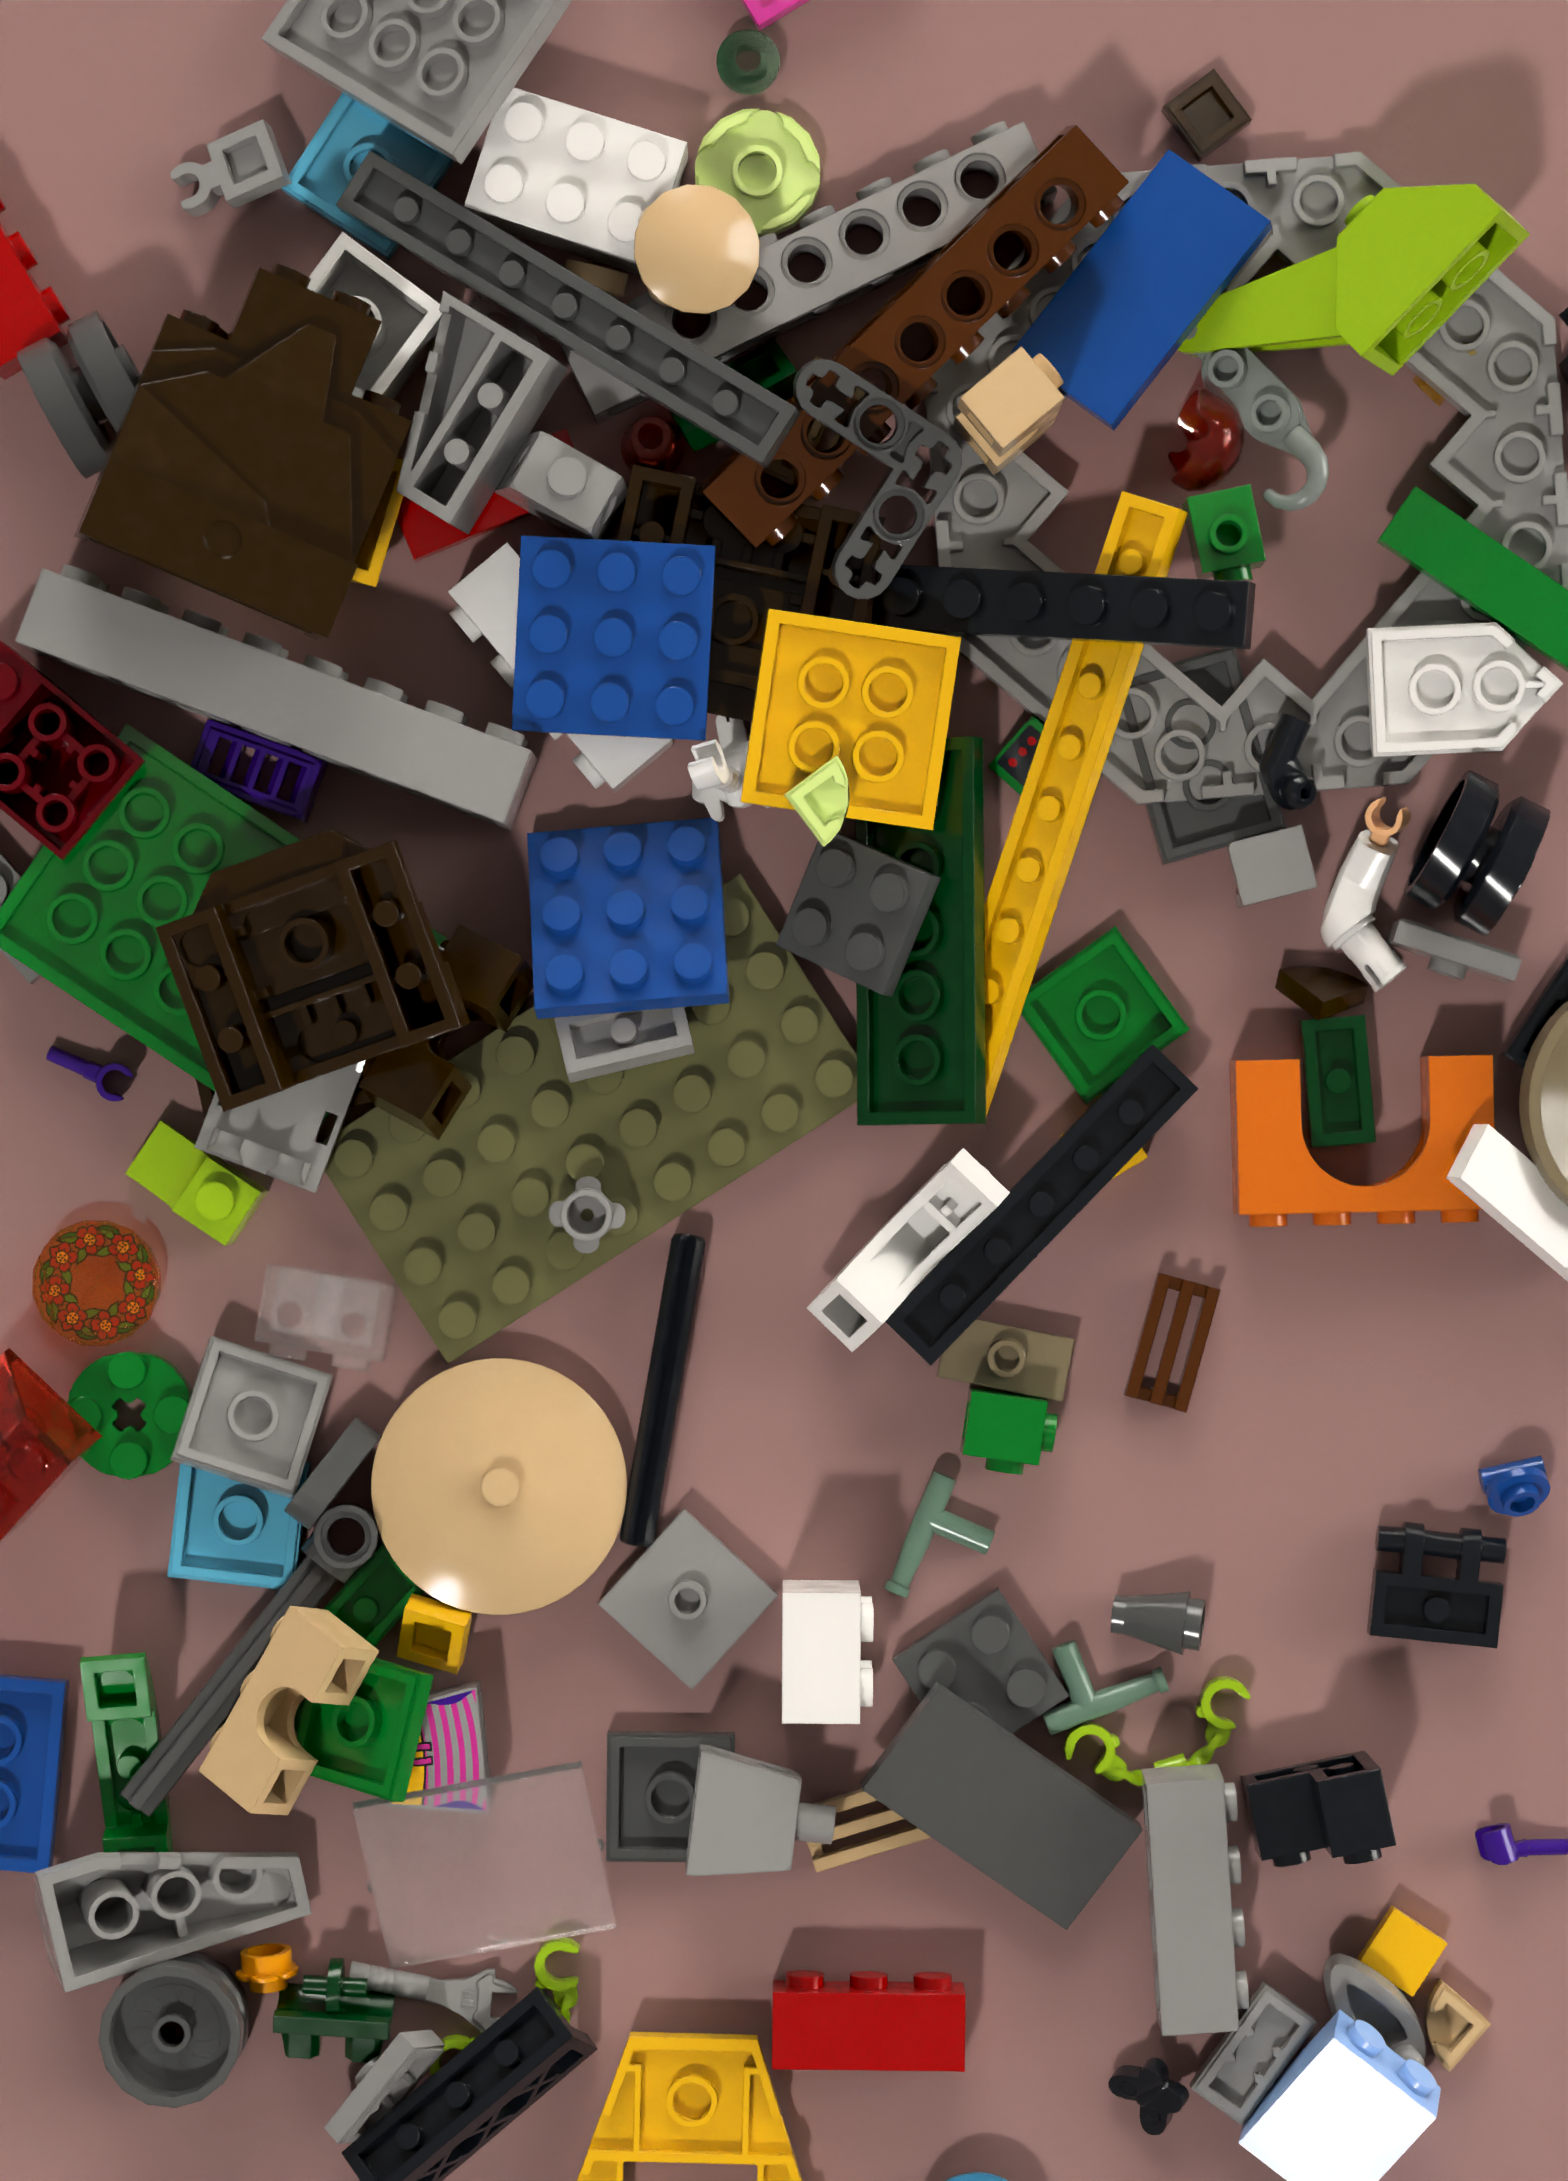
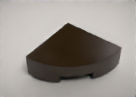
M1304 965L1279 969L1275 988L1314 1018L1321 1020L1363 1004L1368 984L1338 970Z

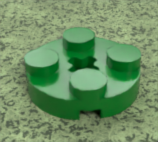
M129 1350L103 1356L81 1372L69 1392L63 1418L65 1426L69 1431L70 1440L75 1450L85 1462L106 1475L130 1480L154 1474L174 1462L170 1458L192 1393L191 1387L177 1367L157 1354ZM137 1398L140 1399L146 1406L140 1414L146 1422L145 1426L141 1430L134 1426H129L124 1430L121 1429L115 1422L119 1417V1412L115 1408L116 1403L119 1399L126 1403H131Z

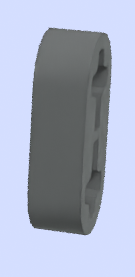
M356 1417L304 1482L284 1512L310 1531L364 1462L382 1435Z

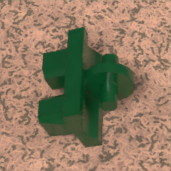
M331 1958L328 1976L304 1974L303 1984L288 1983L286 1989L279 1991L278 2005L273 2015V2033H282L285 2055L288 2058L311 2059L318 2056L321 2050L322 2036L345 2037L346 2058L352 2062L368 2063L380 2055L383 2041L389 2040L395 2009V1995L368 1990V1978L345 1977V1959Z

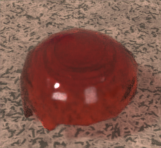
M1201 386L1197 387L1188 398L1177 419V426L1187 438V446L1181 452H1170L1168 454V459L1176 472L1171 481L1174 485L1188 492L1204 491L1222 482L1231 474L1239 462L1244 447V424L1239 413L1220 397Z

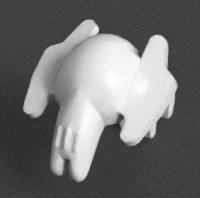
M718 715L716 717V727L719 743L714 739L692 746L691 751L696 761L688 763L687 768L692 779L693 799L700 804H704L711 818L720 822L725 818L723 802L734 808H746L753 804L740 802L749 741L743 720L730 718V721H728L726 717Z

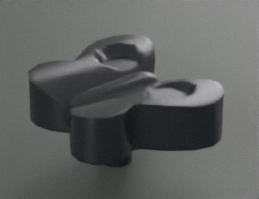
M1150 2058L1143 2067L1134 2065L1118 2067L1108 2082L1109 2089L1114 2095L1127 2100H1134L1140 2105L1141 2126L1150 2135H1160L1170 2123L1173 2113L1179 2112L1189 2098V2092L1184 2085L1169 2079L1167 2065L1159 2058Z

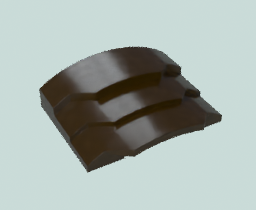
M633 464L618 540L716 546L707 713L751 722L768 609L864 623L869 599H856L845 594L836 586L832 577V561L835 553L861 512L822 505V508L801 504L793 512L800 520L785 537L774 546H771L764 540L756 548L702 494L698 488L703 483L697 482L695 477ZM879 516L880 523L884 528L886 518ZM869 527L861 535V539L873 543L866 556L862 559L851 556L845 565L852 572L849 583L853 587H856L862 580L870 583L873 581L875 570L871 567V564L879 551L881 539Z
M335 829L324 831L211 873L192 915L156 927L223 1112L398 1048L402 1049L461 1028L470 1023L449 962L444 963L422 901H418L396 840L370 849Z

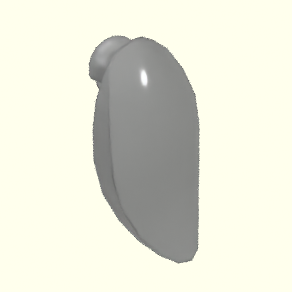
M1341 1953L1330 1955L1324 1965L1323 1979L1332 2017L1340 2009L1354 2021L1363 2020L1369 2023L1381 2034L1386 2046L1404 2060L1412 2059L1425 2066L1426 2048L1424 2035L1416 2013L1405 1995L1391 1981L1363 1962Z

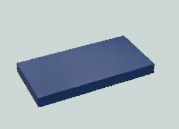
M1169 149L1012 349L1011 354L1021 346L1031 358L1041 353L1053 365L1064 381V384L1058 388L1059 391L1114 431L1272 229L1271 221Z

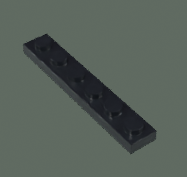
M901 565L888 587L880 595L873 597L871 624L941 634L1251 649L1256 584L1250 581ZM875 571V580H876L877 575H878V572H876V571Z
M1153 1044L1149 1045L1009 1190V1195L941 1260L885 1322L931 1366L1199 1088Z

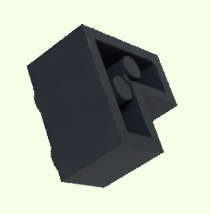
M1365 1751L1240 1776L1255 1851L1262 1861L1272 1859L1275 1867L1293 1866L1311 1860L1310 1851L1323 1848L1328 1851L1332 1858L1343 1856L1344 1864L1366 1863L1381 1858V1848L1396 1845L1381 1768Z

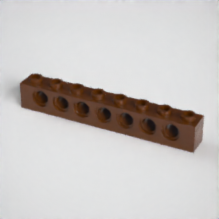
M1077 125L1066 126L829 360L842 364L857 375L869 368L879 370L886 381L885 393L909 409H914L938 385L931 376L949 359L956 365L960 364L982 343L984 337L978 330L995 313L1003 320L1028 298L1031 292L1024 285L1042 267L1048 274H1051L1074 253L1077 246L1071 239L1088 222L1096 229L1121 207L1124 201L1118 196V193L1129 181ZM1054 185L1063 188L1071 201L1068 216L1057 224L1049 222L1043 216L1040 209V200L1043 193ZM1007 231L1016 233L1022 239L1025 248L1022 261L1016 267L1009 270L1001 267L993 254L995 241L1001 234ZM960 277H967L972 280L978 290L976 306L972 311L964 315H958L952 311L947 302V290L950 284ZM920 322L929 329L932 335V346L925 357L919 360H910L901 350L900 337L907 326ZM828 371L824 377L813 375L806 383L814 391L810 402L818 407L820 402L828 400L843 408L844 411L836 417V420L845 427L849 412L858 401L855 394L851 399L835 390L833 382L837 376L831 371ZM794 396L787 402L797 407L801 415L772 459V461L777 459L786 460L793 468L794 482L786 493L778 496L767 494L762 488L760 479L764 467L738 451L698 488L756 548L764 540L771 546H774L785 537L800 520L793 512L811 494L819 501L833 490L846 475L839 467L857 449L864 456L868 454L841 436L830 449L823 451L815 450L807 438L808 425L814 418L807 415L797 405ZM873 405L867 408L860 418L862 435L872 443H880L892 430L885 421L893 413L882 405Z

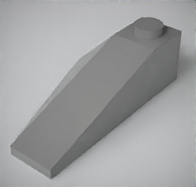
M97 1852L35 1872V1906L49 1964L65 1993L312 1914L300 1858L296 1852Z

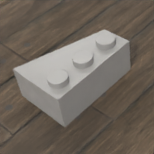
M443 291L439 307L442 315L434 349L429 351L425 366V371L428 373L419 412L415 411L396 491L450 525L469 534L568 369L544 351Z

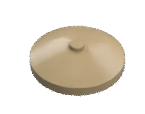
M491 1358L471 1361L445 1370L427 1380L406 1398L391 1417L378 1444L372 1469L371 1498L377 1528L384 1545L402 1572L414 1584L441 1602L458 1609L488 1615H509L539 1609L558 1601L578 1588L597 1570L613 1546L622 1524L627 1499V1473L621 1444L613 1426L596 1401L584 1389L564 1375L545 1366L524 1360Z

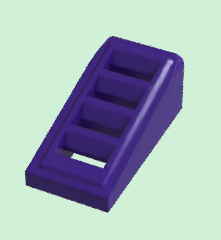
M207 719L190 766L237 798L307 823L328 763L309 754ZM221 737L232 741L218 777L208 773ZM245 746L255 750L244 782L241 785L232 782ZM267 755L278 758L267 791L263 793L255 790ZM292 763L300 766L301 770L288 802L278 798L289 766Z

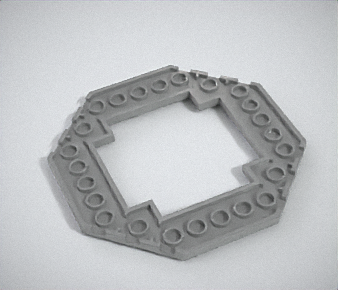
M1362 152L1336 153L1334 156L1303 159L1284 157L1246 160L1244 163L1213 166H1206V164L1192 165L1265 216L1272 224L1270 232L1227 285L1223 293L1250 283L1274 254L1291 266L1335 248L1337 236L1347 226L1345 224L1346 216L1361 199L1368 195L1375 197L1383 188L1401 187ZM1152 170L1121 173L1129 181L1118 193V196L1124 201L1121 207L1096 229L1088 222L1071 239L1077 246V249L1059 268L1048 274L1042 267L1024 285L1031 294L1012 314L1002 320L995 313L978 330L984 337V340L965 360L956 365L949 359L931 376L938 385L925 398L926 419L948 433L958 443L962 452V467L959 475L934 513L938 567L1065 573L1031 544L1029 539L1065 499L1069 491L1024 452L1020 453L997 474L993 475L953 425L955 417L961 413L958 408L960 397L1012 355V349ZM1070 197L1051 217L1049 222L1057 224L1068 216L1071 208ZM1025 249L1009 266L1008 270L1016 267L1022 261ZM1496 269L1405 363L1410 370L1468 418L1427 468L1475 508L1466 518V521L1568 590L1567 472L1565 473L1562 443L1564 428L1560 382L1557 379L1555 317L1500 270ZM1062 394L1064 396V402L1067 399V397L1064 394ZM937 442L933 448H929L930 471L934 470L943 473L948 463L941 457L944 446L940 442ZM1420 572L1373 628L1490 623L1493 621ZM1505 630L1521 648L1524 649L1527 646L1526 643ZM943 634L961 637L959 653L1028 713L1038 719L1043 725L1045 724L1072 640ZM1366 636L1312 699L1263 658L1222 706L1151 645L1144 644L1134 677L1158 670L1166 678L1129 689L1128 695L1130 696L1139 731L1130 733L1124 710H1122L1101 775L1136 805L1188 801L1183 792V781L1189 779V789L1196 800L1236 798L1240 796L1249 797L1253 795L1262 796L1264 793L1258 776V772H1261L1259 770V763L1252 755L1251 745L1254 737L1257 735L1263 755L1282 713L1299 718L1311 726L1297 758L1308 780H1314L1317 791L1406 785L1410 783L1433 755L1372 757L1369 728ZM1191 698L1200 706L1185 705L1179 708L1172 717L1171 725L1173 731L1166 732V715L1176 702ZM1245 698L1247 699L1255 727L1248 736L1239 710V705ZM1208 713L1216 720V729L1211 740L1203 745L1201 739L1206 736L1210 726ZM1177 737L1183 742L1194 743L1197 749L1181 748L1170 739ZM1142 738L1156 790H1146L1132 740ZM1205 760H1215L1226 766L1229 771L1221 772L1215 767H1203ZM1197 762V764H1196V766L1194 767V769L1191 770L1190 772L1186 773L1187 770H1188L1193 764H1195V763Z

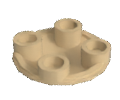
M687 184L664 192L642 211L635 231L634 260L642 282L647 286L650 297L655 303L663 307H672L683 313L708 314L732 305L749 289L759 267L760 240L751 216L734 197L713 186Z

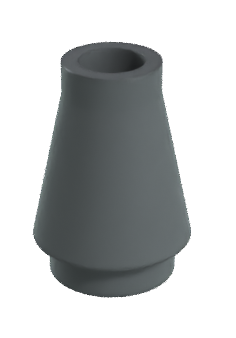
M1190 1591L1138 1596L1115 1595L1111 1616V1633L1124 1634L1183 1655L1184 1649L1199 1651L1203 1635L1206 1601L1191 1598Z

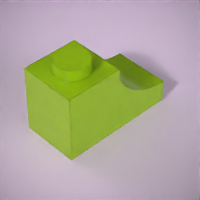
M160 1121L125 1174L160 1198L173 1212L224 1246L234 1244L269 1191L218 1156L194 1148L196 1143L194 1140L167 1122Z

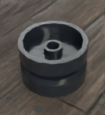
M1468 770L1454 787L1433 823L1410 871L1403 895L1432 910L1445 904L1461 880H1463L1454 902V920L1485 936L1497 924L1523 884L1545 834L1550 819V810L1521 796L1507 803L1493 825L1490 826L1499 804V784Z

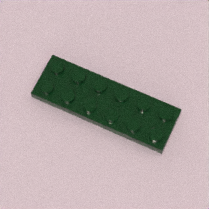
M975 736L947 737L933 830L855 819L857 840L941 877L893 996L881 995L856 983L858 1126L986 1124L983 738Z

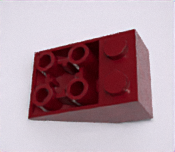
M0 640V809L61 860H64L145 763V760L15 649Z

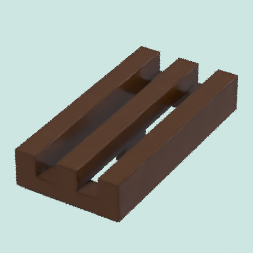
M1157 1272L1124 1390L1125 1396L1187 1413L1220 1289ZM1169 1288L1179 1291L1153 1388L1150 1389L1141 1386ZM1194 1295L1201 1297L1202 1302L1175 1396L1166 1393L1191 1299Z

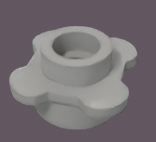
M585 1176L577 1180L575 1191L564 1201H556L551 1205L549 1219L554 1226L563 1227L573 1237V1245L577 1251L592 1253L598 1249L599 1240L610 1229L620 1228L624 1224L626 1212L620 1203H612L602 1193L601 1183L598 1179ZM586 1208L591 1209L594 1214L590 1221H585L581 1217V1212Z

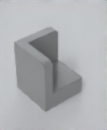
M1302 825L1235 841L1227 847L1239 893L1234 896L1237 908L1318 887Z

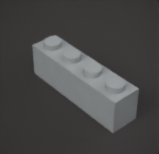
M1218 1764L1141 1769L1156 2017L1162 2036L1239 2031L1238 2010L1249 2009V1991L1246 1971L1235 1970L1234 1947H1245L1242 1908H1232L1230 1885L1241 1884L1238 1845L1228 1846L1227 1822L1237 1821L1238 1819L1234 1782L1224 1783V1778Z

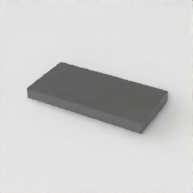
M937 1681L860 1782L863 1791L1065 1930L1069 1928L1143 1831L1141 1824Z

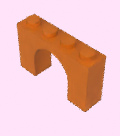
M1493 1055L1420 1057L1421 1131L1417 1146L1410 1159L1400 1170L1382 1181L1368 1185H1351L1333 1178L1321 1169L1310 1155L1303 1138L1301 1124L1300 1059L1229 1061L1233 1214L1249 1215V1227L1288 1226L1287 1214L1313 1213V1225H1351V1212H1376L1377 1224L1415 1223V1211L1440 1210V1220L1442 1223L1479 1222V1210L1482 1208L1446 1177L1474 1124H1489L1495 1129Z

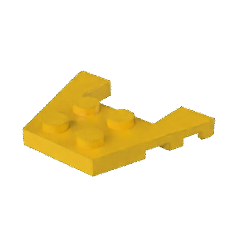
M630 2032L576 2181H623L624 2162L749 2164L757 2166V2181H802L758 2035Z

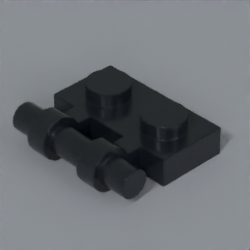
M1403 1522L1402 1528L1378 1525L1375 1549L1376 1551L1400 1553L1399 1572L1373 1569L1367 1633L1372 1636L1497 1648L1504 1585L1500 1582L1479 1580L1480 1562L1504 1563L1506 1539L1482 1536L1481 1529L1460 1528L1458 1534L1425 1530L1423 1523ZM1423 1556L1456 1559V1578L1421 1574Z

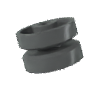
M97 310L68 325L67 339L79 364L78 367L73 369L60 347L46 337L17 352V358L43 412L73 464L85 479L101 471L112 445L103 424L110 421L117 433L140 378V373L123 344L119 345Z
M191 1952L128 1973L114 1992L101 2018L99 2046L106 2070L124 2092L147 2105L177 2108L202 2101L224 2084L248 2042L251 2012L244 1987L226 1965L201 1952ZM170 2021L177 2022L182 2026L184 2036H175V2027L166 2028L164 2023Z

